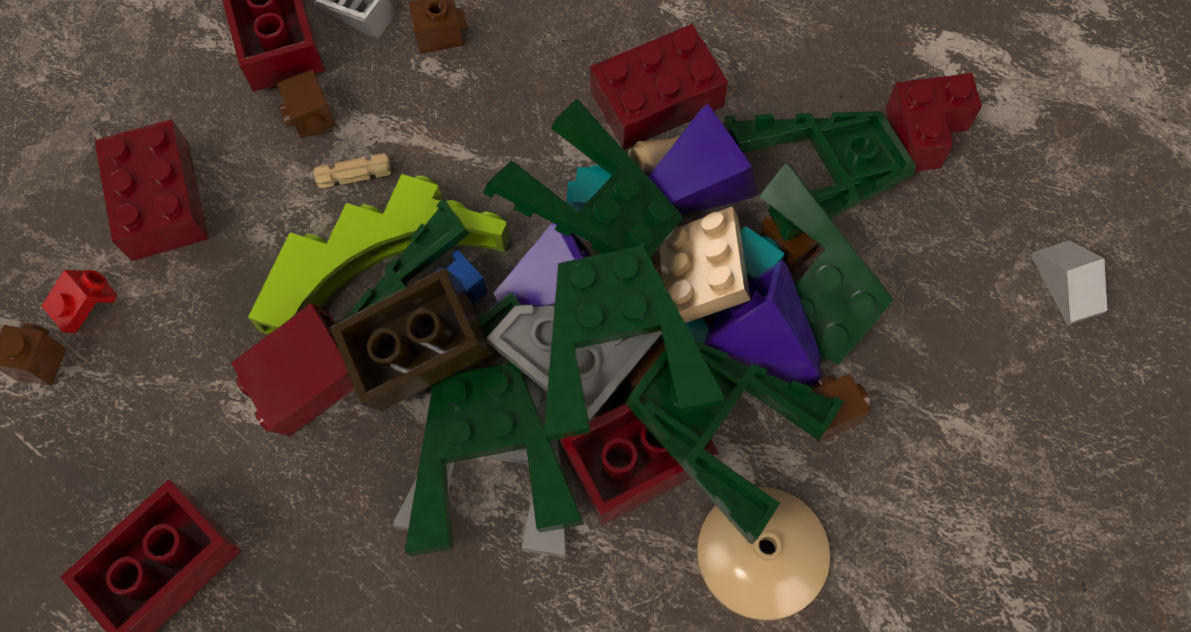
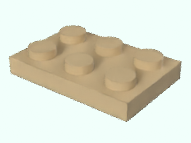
M733 207L710 213L701 219L677 226L660 246L662 281L685 323L751 300L739 218Z

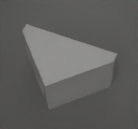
M1070 240L1031 254L1067 325L1104 314L1107 311L1105 258Z

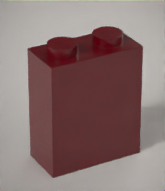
M311 303L231 362L238 375L236 383L239 389L247 397L251 398L257 409L255 417L258 423L268 432L291 436L355 389L330 327L337 323L329 312Z

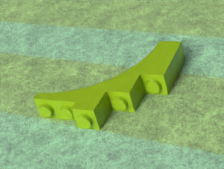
M401 174L383 214L380 210L370 205L362 204L359 207L346 203L328 242L313 234H306L303 237L290 232L248 317L261 333L269 335L310 303L322 308L336 291L359 273L385 259L402 254L412 242L410 237L422 223L425 225L438 210L436 205L443 199L439 186L433 180L424 176H416L414 178ZM446 200L470 232L468 236L456 245L479 246L503 252L506 251L511 239L507 221L493 212H475L467 209L457 201Z

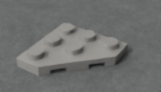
M533 305L515 306L487 337V343L547 391L555 305L533 307ZM662 331L576 349L589 421L660 338Z

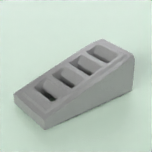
M316 0L314 2L315 6L321 11L377 39L382 36L397 16V11L390 0H340L337 4L335 3L337 0Z

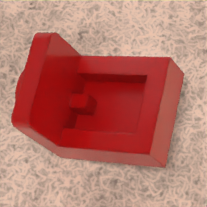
M64 270L41 307L63 333H77L96 303H113L118 295L110 287L106 277L95 270Z

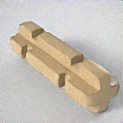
M385 153L371 155L370 160H366V157L335 162L334 167H330V164H325L314 168V178L319 188L335 186L334 182L338 181L340 185L371 179L370 175L374 174L376 178L391 174L390 160Z

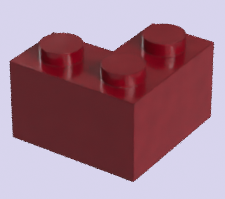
M972 73L895 83L886 105V111L890 126L917 165L914 172L940 169L953 147L950 133L969 131L982 107V103Z

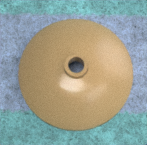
M758 487L780 503L759 538L753 544H750L715 505L702 525L698 538L697 559L706 586L713 596L726 608L738 615L754 620H779L801 611L818 595L828 575L830 548L826 532L820 520L803 501L779 489ZM762 540L771 541L774 544L775 552L771 555L762 553L759 548V542Z

